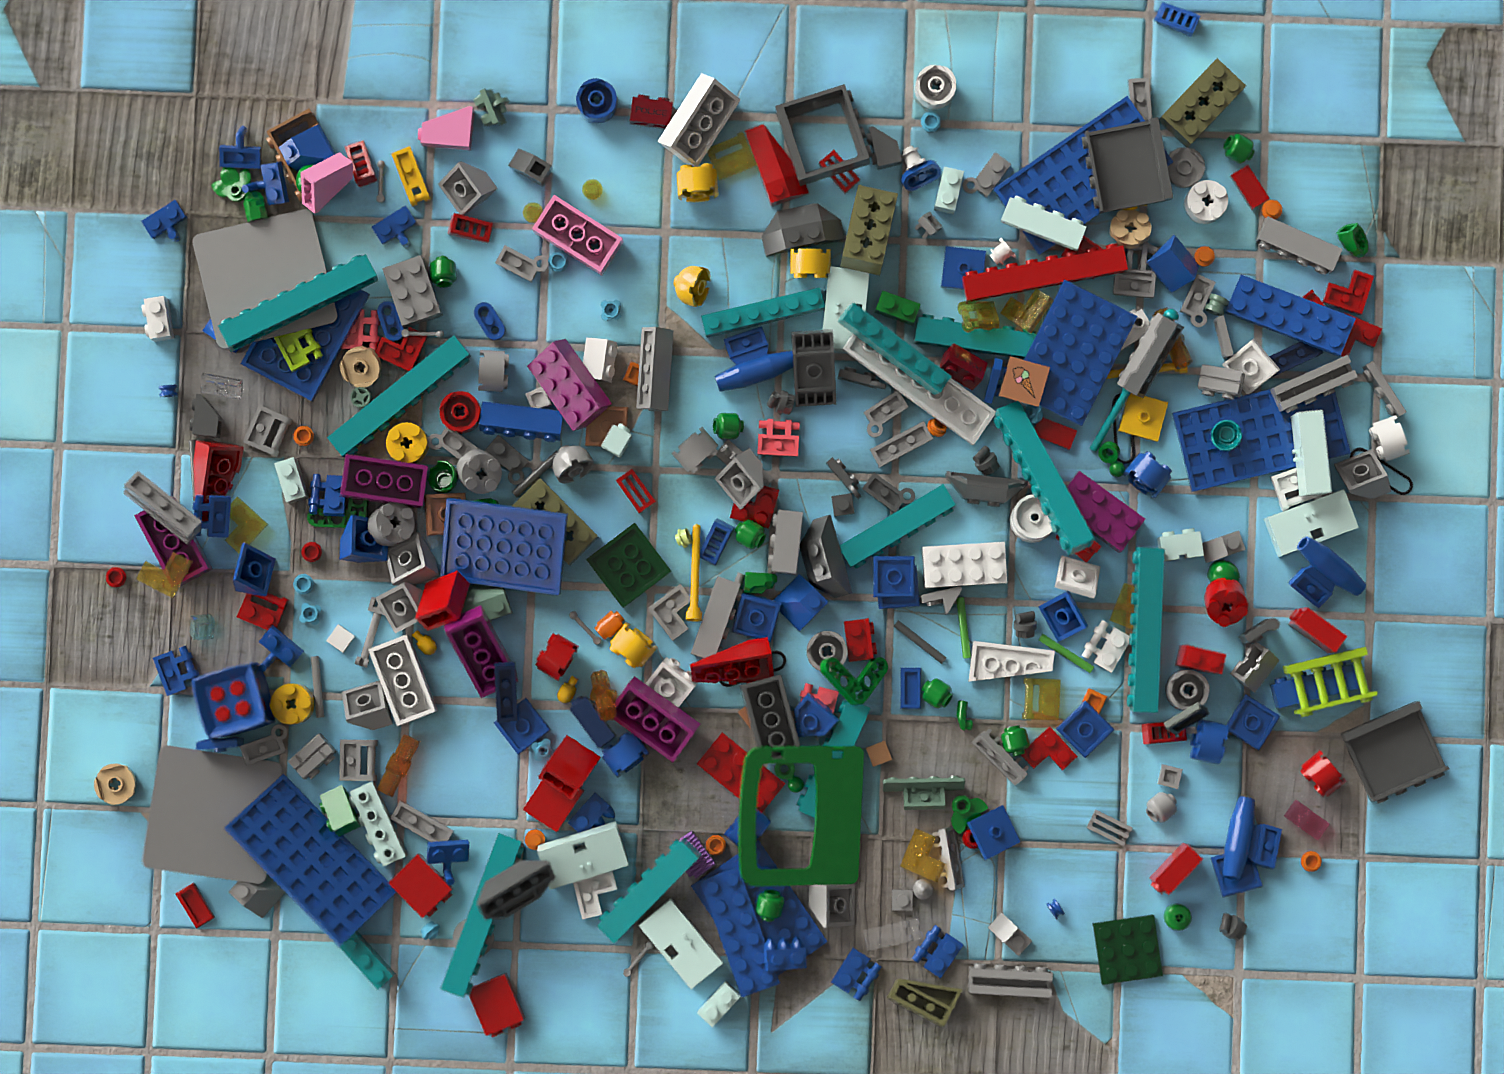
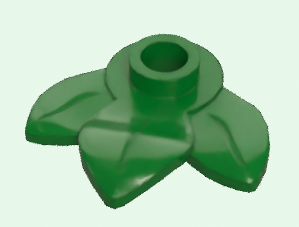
M224 167L220 175L221 180L212 183L214 192L218 196L228 197L234 202L244 200L246 193L242 191V186L251 183L249 170L244 169L238 173L235 168Z
M963 795L955 797L951 804L954 812L951 817V824L954 830L961 834L966 826L969 828L967 822L981 816L980 813L988 809L986 803L979 798L969 799ZM959 802H963L965 804L964 809L961 810L958 808Z

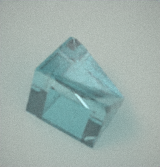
M191 615L190 635L193 640L214 639L215 620L212 615Z

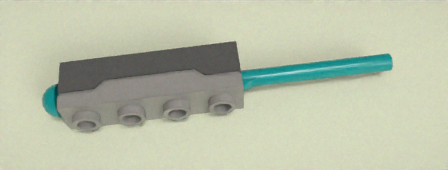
M1174 309L1166 310L1163 315L1157 313L1150 320V327L1146 334L1141 336L1138 348L1130 355L1127 367L1119 374L1117 384L1123 387L1122 393L1091 444V450L1097 452L1129 395L1133 393L1138 397L1144 398L1184 328V326L1173 321L1174 319L1177 321L1179 319V315Z

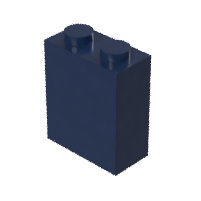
M579 696L571 702L572 707L570 711L598 749L617 736L589 697L583 698Z

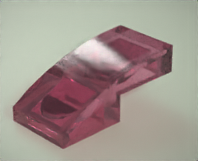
M1296 799L1284 815L1285 818L1317 841L1320 840L1330 823Z

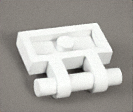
M1102 620L1099 626H1096L1093 630L1094 635L1089 643L1085 644L1082 656L1089 659L1091 654L1094 653L1097 657L1093 663L1112 673L1129 644V635L1113 627L1110 634L1107 633L1105 630L1109 624ZM1101 637H1103L1106 641L1100 650L1096 646Z

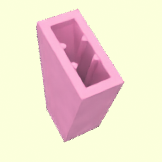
M468 106L422 122V128L418 129V140H421L420 143L425 147L471 150L474 108Z
M339 152L302 171V204L314 214L318 213L353 179L352 161Z

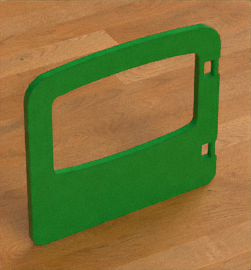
M760 746L748 752L744 759L738 827L739 871L744 882L751 886L854 884L858 880L864 751L858 746ZM832 751H842V758H832ZM772 752H782V758L771 759ZM812 763L814 765L816 797L814 837L810 864L806 868L759 869L757 867L756 811L761 768L764 764Z

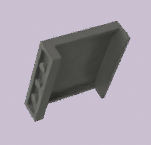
M1158 117L1151 118L1149 121L1092 132L1085 131V137H1082L1083 149L1088 151V157H1085L1087 169H1091L1092 177H1089L1091 189H1095L1096 197H1093L1094 208L1099 210V214L1173 199Z
M1419 701L1409 703L1340 733L1370 801H1376L1377 804L1384 802L1393 793L1396 795L1408 791L1407 787L1412 785L1414 787L1421 786L1426 783V779L1430 777L1437 779L1445 775L1444 771L1449 770V767L1444 765L1422 715L1421 709L1423 708Z

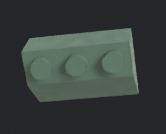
M480 584L469 585L461 614L479 605L484 609L489 621L513 613L504 588Z

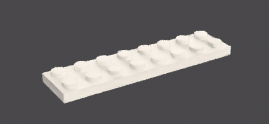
M852 334L842 349L971 445L976 443L996 413L995 410L951 378L941 393L933 395L854 334Z

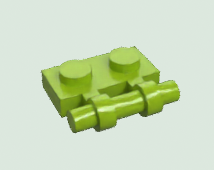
M311 328L274 337L292 372L311 363L308 358L309 354L313 353L316 360L323 357L320 351L321 346L315 341ZM305 338L309 346L303 349L299 339Z

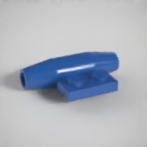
M762 326L725 338L724 343L729 358L736 365L716 375L715 379L721 392L745 388L775 378L794 368L793 352L791 350L768 354L769 345Z
M1308 536L1300 540L1297 549L1311 565L1301 568L1288 583L1318 609L1330 598L1335 585L1355 596L1360 595L1365 590L1366 583L1351 565L1330 548Z
M1239 797L1230 819L1224 848L1223 877L1227 879L1240 880L1247 859L1254 865L1271 870L1275 869L1282 829L1266 824L1254 826L1255 800L1252 798Z

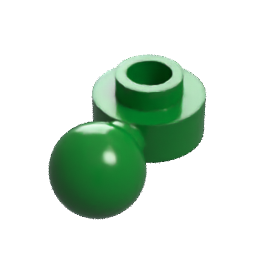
M1110 441L1103 443L1098 451L1099 458L1105 463H1110L1109 472L1112 476H1123L1125 465L1117 460L1120 455L1119 446Z
M793 763L775 764V774L781 779L788 780V788L791 792L798 793L803 790L804 782L800 777L794 776L795 766ZM782 765L788 766L787 772H781Z

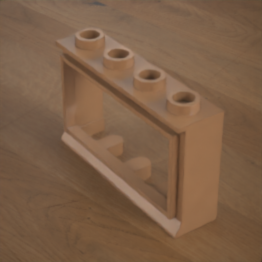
M310 109L266 131L269 136L266 138L271 149L275 148L278 155L276 159L278 162H282V166L285 165L288 171L285 175L289 183H294L296 188L298 172L286 163L279 150L282 142L278 136L307 121L310 128L319 125ZM297 188L294 192L299 201L302 202V193Z

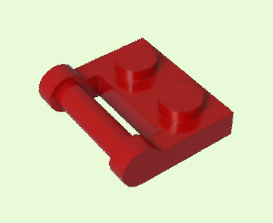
M268 592L267 596L246 593L237 618L269 630L272 625L277 628L289 599L285 597L279 598ZM253 596L277 605V611L253 602Z

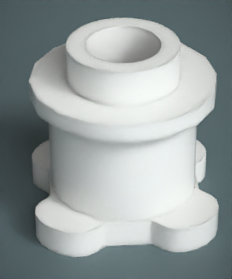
M909 146L902 151L901 158L904 159L908 167L905 169L906 171L926 161L925 158H921L918 147Z
M1000 238L1001 244L993 250L991 248L992 254L989 256L996 264L1001 263L1004 265L1003 262L1011 255L1015 258L1016 255L1004 240Z

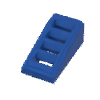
M1162 2L1154 21L1191 37L1200 15ZM1165 9L1169 10L1166 19H1162ZM1174 12L1176 13V16L1174 21L1171 22L1169 20L1172 16V13ZM1180 16H1183L1181 25L1177 24ZM1188 19L1192 20L1189 28L1185 27Z
M716 519L700 550V558L716 566L735 527L720 519ZM717 527L726 531L727 533L725 534L717 530ZM713 535L724 539L723 542L714 538ZM709 542L719 546L720 548L717 549L709 545ZM707 549V550H709V551L715 553L716 556L714 557V556H712V555L706 553L705 550Z

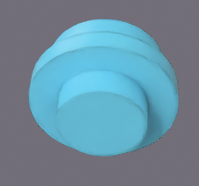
M927 112L921 118V126L927 132H935L941 125V118L935 112Z
M554 252L549 256V267L553 271L562 272L567 268L568 258L564 253Z
M300 574L294 579L293 586L299 594H308L313 590L314 581L311 576Z
M433 921L427 923L420 931L423 934L422 938L424 940L434 939L439 934V924H435Z

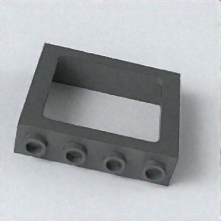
M845 84L775 106L776 115L800 186L870 164L869 157H872L869 145L865 146L863 139L866 138L863 127L858 125L857 120H860L857 108L853 109L852 107L853 96L851 90H846ZM840 104L858 154L857 157L814 171L805 172L788 119L827 106Z

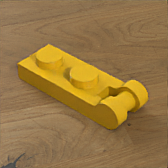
M409 146L391 153L411 206H416L418 202L423 200L425 202L431 200L411 147ZM420 188L421 193L414 195L412 190Z

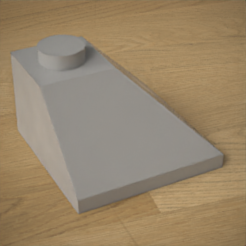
M462 161L458 162L438 183L460 215H465L497 189L485 171Z
M750 448L734 457L715 478L740 510L763 488V464Z
M1372 449L1334 464L1351 494L1374 499L1391 492L1388 475Z
M417 532L405 541L388 548L387 564L393 585H400L404 582L422 584L439 575L435 557L420 533Z
M404 582L375 598L395 633L418 622L415 617L423 590L408 582Z
M380 680L342 692L347 723L370 730L392 725L390 708Z
M266 874V879L260 884L238 881L229 891L238 902L261 918L286 893L268 874Z
M855 884L809 885V906L823 927L855 925Z

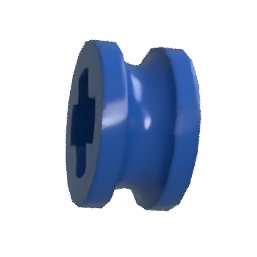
M177 385L159 386V390H161L159 396H178V393L175 391Z
M1055 898L1052 903L1046 904L1055 919H1058L1060 914H1065Z

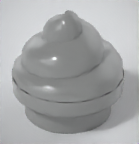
M919 879L913 885V893L919 899H928L933 894V885L927 879Z

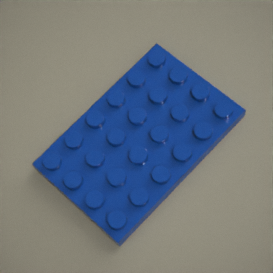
M360 289L334 302L337 312L336 321L331 324L311 328L315 341L321 346L322 358L316 360L313 353L309 354L308 358L311 363L292 372L273 337L252 342L241 365L313 402L370 294ZM305 338L299 339L303 349L309 346Z
M1064 280L1024 358L1026 361L1050 367L1039 405L1082 426L1138 316Z
M448 498L446 499L440 577L458 571L469 583L560 595L568 514Z
M758 839L756 841L757 867L759 869H778ZM739 853L700 880L738 867ZM698 880L691 887L713 918L700 880ZM744 882L765 942L771 939L777 949L780 939L785 938L791 948V943L797 936L801 940L803 947L806 948V956L828 942L790 886H751ZM766 889L777 890L784 898L781 917L771 922L763 920L762 916L756 912L758 896ZM776 970L778 976L786 971Z

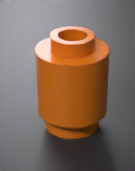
M610 611L597 622L598 625L594 629L606 640L624 625L622 622L625 619L618 611L615 613Z

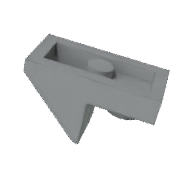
M1239 531L1202 543L1206 563L1246 550Z
M958 586L921 595L922 604L927 603L928 607L939 604L938 600L942 599L945 615H947L962 588Z
M1002 912L988 926L1018 956L1032 942Z

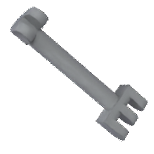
M375 597L371 598L368 611L374 613L361 656H357L355 661L356 665L366 668L368 667L370 655L368 649L372 648L381 615H384L379 604L374 606L376 603Z

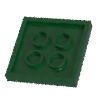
M635 523L586 559L622 608L626 607L672 572Z
M1153 914L1092 923L1102 985L1163 976Z

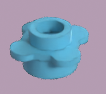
M618 300L613 302L602 301L603 313L601 318L605 321L608 319L619 320L621 318L619 313L621 303Z
M1030 404L1026 406L1025 413L1032 424L1039 423L1043 417L1042 406L1039 405L1037 407Z
M304 603L301 606L302 612L299 620L302 623L311 622L313 625L318 624V616L322 610L321 607Z
M545 738L532 743L531 749L534 750L536 761H542L543 758H550L553 755L554 751L550 747L551 741Z

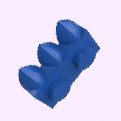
M595 792L571 818L568 824L579 833L592 829V826L605 825L602 816L615 818L613 808Z
M797 936L793 939L791 948L785 938L780 939L777 949L771 939L766 941L764 946L765 971L807 968L806 948L803 947L801 940Z

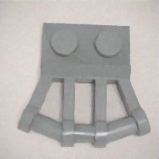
M1148 241L1135 249L1124 248V250H1127L1126 261L1128 270L1127 272L1114 274L1113 295L1154 298L1156 274L1152 270H1146L1147 252L1154 255L1159 248L1149 244ZM1133 250L1141 251L1140 270L1132 269Z

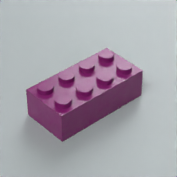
M566 339L552 342L527 365L573 431L587 427L612 404Z
M346 454L339 497L379 503L394 502L408 507L421 508L423 506L428 466Z
M1078 471L1066 486L1091 533L1118 553L1122 552L1145 521V518L1081 471Z
M145 510L134 515L172 588H179L213 569L196 536L187 545Z
M479 605L462 613L459 620L445 624L444 627L448 639L481 698H484L496 692L494 663L511 662L484 609Z
M635 676L627 684L606 714L671 762L675 761L701 725Z

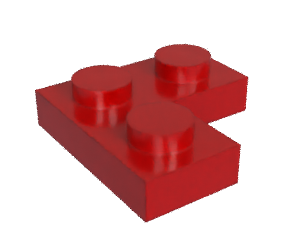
M1354 270L1348 288L1329 282L1322 302L1362 315L1374 276Z
M1354 317L1356 320L1341 356H1349L1355 341L1374 348L1382 328Z
M411 327L408 328L409 331L420 332ZM409 335L406 338L404 337L401 345L382 337L375 352L380 359L410 371L414 368L428 336Z
M763 485V488L757 493L755 502L749 501L741 510L733 503L730 518L743 522L750 519L769 529L780 490Z
M1050 726L1031 742L1030 747L1024 749L1025 754L1021 755L1033 769L1049 756L1061 770H1064L1078 757Z

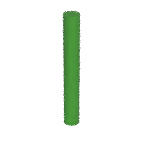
M959 597L956 601L963 659L971 658L965 599L964 597Z
M1043 633L1038 639L1087 672L1091 673L1093 670V665Z

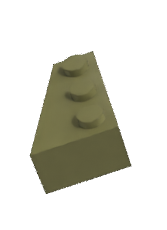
M897 979L887 999L939 1027H944L963 989Z

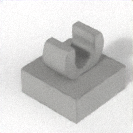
M928 212L917 220L919 224L916 225L915 229L918 230L923 227L926 232L922 237L926 238L938 232L943 226L931 212Z

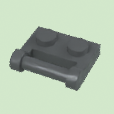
M1276 618L1265 619L1238 636L1242 644H1255L1263 638L1262 634L1266 631L1277 630L1280 622Z

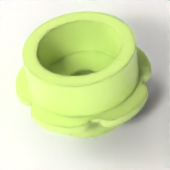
M686 528L683 530L678 529V534L675 535L676 542L679 546L682 545L686 548L689 544H692L691 535Z

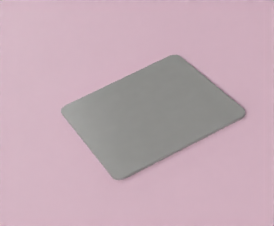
M306 209L197 234L193 238V246L216 342L223 349H227L228 346L218 325L224 319L229 317L233 319L239 316V313L245 309H253L264 300L269 299L270 301L276 298L277 294L282 291H291L295 289L297 284L301 282L307 283L313 280L317 274L327 273L313 215ZM332 303L253 342L334 323L337 319L335 304Z
M175 746L162 747L159 751L144 843L143 865L150 869L255 884L262 883L266 879L267 873L232 838L224 827L282 775L281 765L277 762L261 760L246 766L244 758L240 756Z

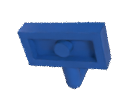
M241 126L236 133V146L220 145V167L261 168V147L244 146V136L247 132L245 126Z
M282 162L260 165L263 181L242 186L244 193L265 189L268 205L289 202Z
M173 200L141 222L152 239L167 231L168 237L174 242H178L180 236L173 226L186 219L187 216L178 202Z
M405 205L373 225L372 229L383 245L397 236L401 245L404 248H408L410 242L404 231L416 225L417 222Z
M995 358L984 402L992 404L994 396L998 397L1001 386L998 385V380H1003L1007 367L1002 366V359Z
M272 625L259 640V643L271 652L260 664L259 671L265 672L276 658H279L288 667H291L304 650Z
M468 840L427 842V863H443V874L447 885L455 883L451 872V862H465L469 860Z

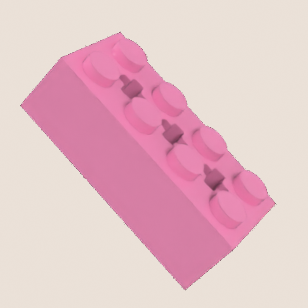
M553 195L532 228L535 234L600 275H603L624 242L622 237ZM565 221V227H560L559 229L556 223ZM581 231L582 238L575 239L573 234ZM598 242L600 248L592 250L590 245Z

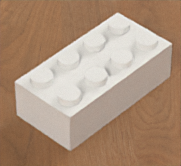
M701 73L658 142L684 163L698 167L740 102V99L715 78Z
M1005 542L922 547L924 588L1007 583Z
M409 635L401 636L368 649L397 726L438 711Z

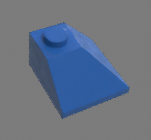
M316 125L291 137L279 147L288 166L297 172L305 165H316L335 155L320 125Z
M350 516L340 539L339 560L357 563L387 561L388 546H382L374 541L375 539L368 531V517Z
M800 574L773 600L782 603L779 612L798 631L828 603Z

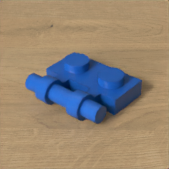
M313 474V480L310 482L311 498L308 499L309 513L315 515L318 508H324V516L344 517L346 498L339 497L342 476L327 475L326 482H320L321 475ZM319 491H325V499H319Z
M195 495V502H193L192 508L194 516L202 521V512L208 511V521H202L201 529H207L208 537L229 538L231 497L209 495V503H203L204 495Z
M187 646L179 648L181 653L179 657H175L174 651H169L153 658L167 696L188 689L185 681L190 679L192 682L193 679L199 676L198 669L195 670L192 662L193 656L191 652L189 653ZM184 662L188 672L183 675L179 667V663Z
M934 925L932 930L926 933L925 936L927 937L921 946H917L915 949L916 953L912 959L919 963L922 957L926 958L927 961L923 967L941 979L964 944L947 932L942 939L939 938L938 934L942 929ZM934 941L938 945L933 953L930 954L927 950Z
M853 947L831 980V983L846 993H849L851 988L854 987L857 989V992L853 997L861 1001L863 996L868 994V988L873 980H877L882 966L875 962L873 967L869 968L866 965L870 958ZM863 971L868 975L860 984L857 982V979Z

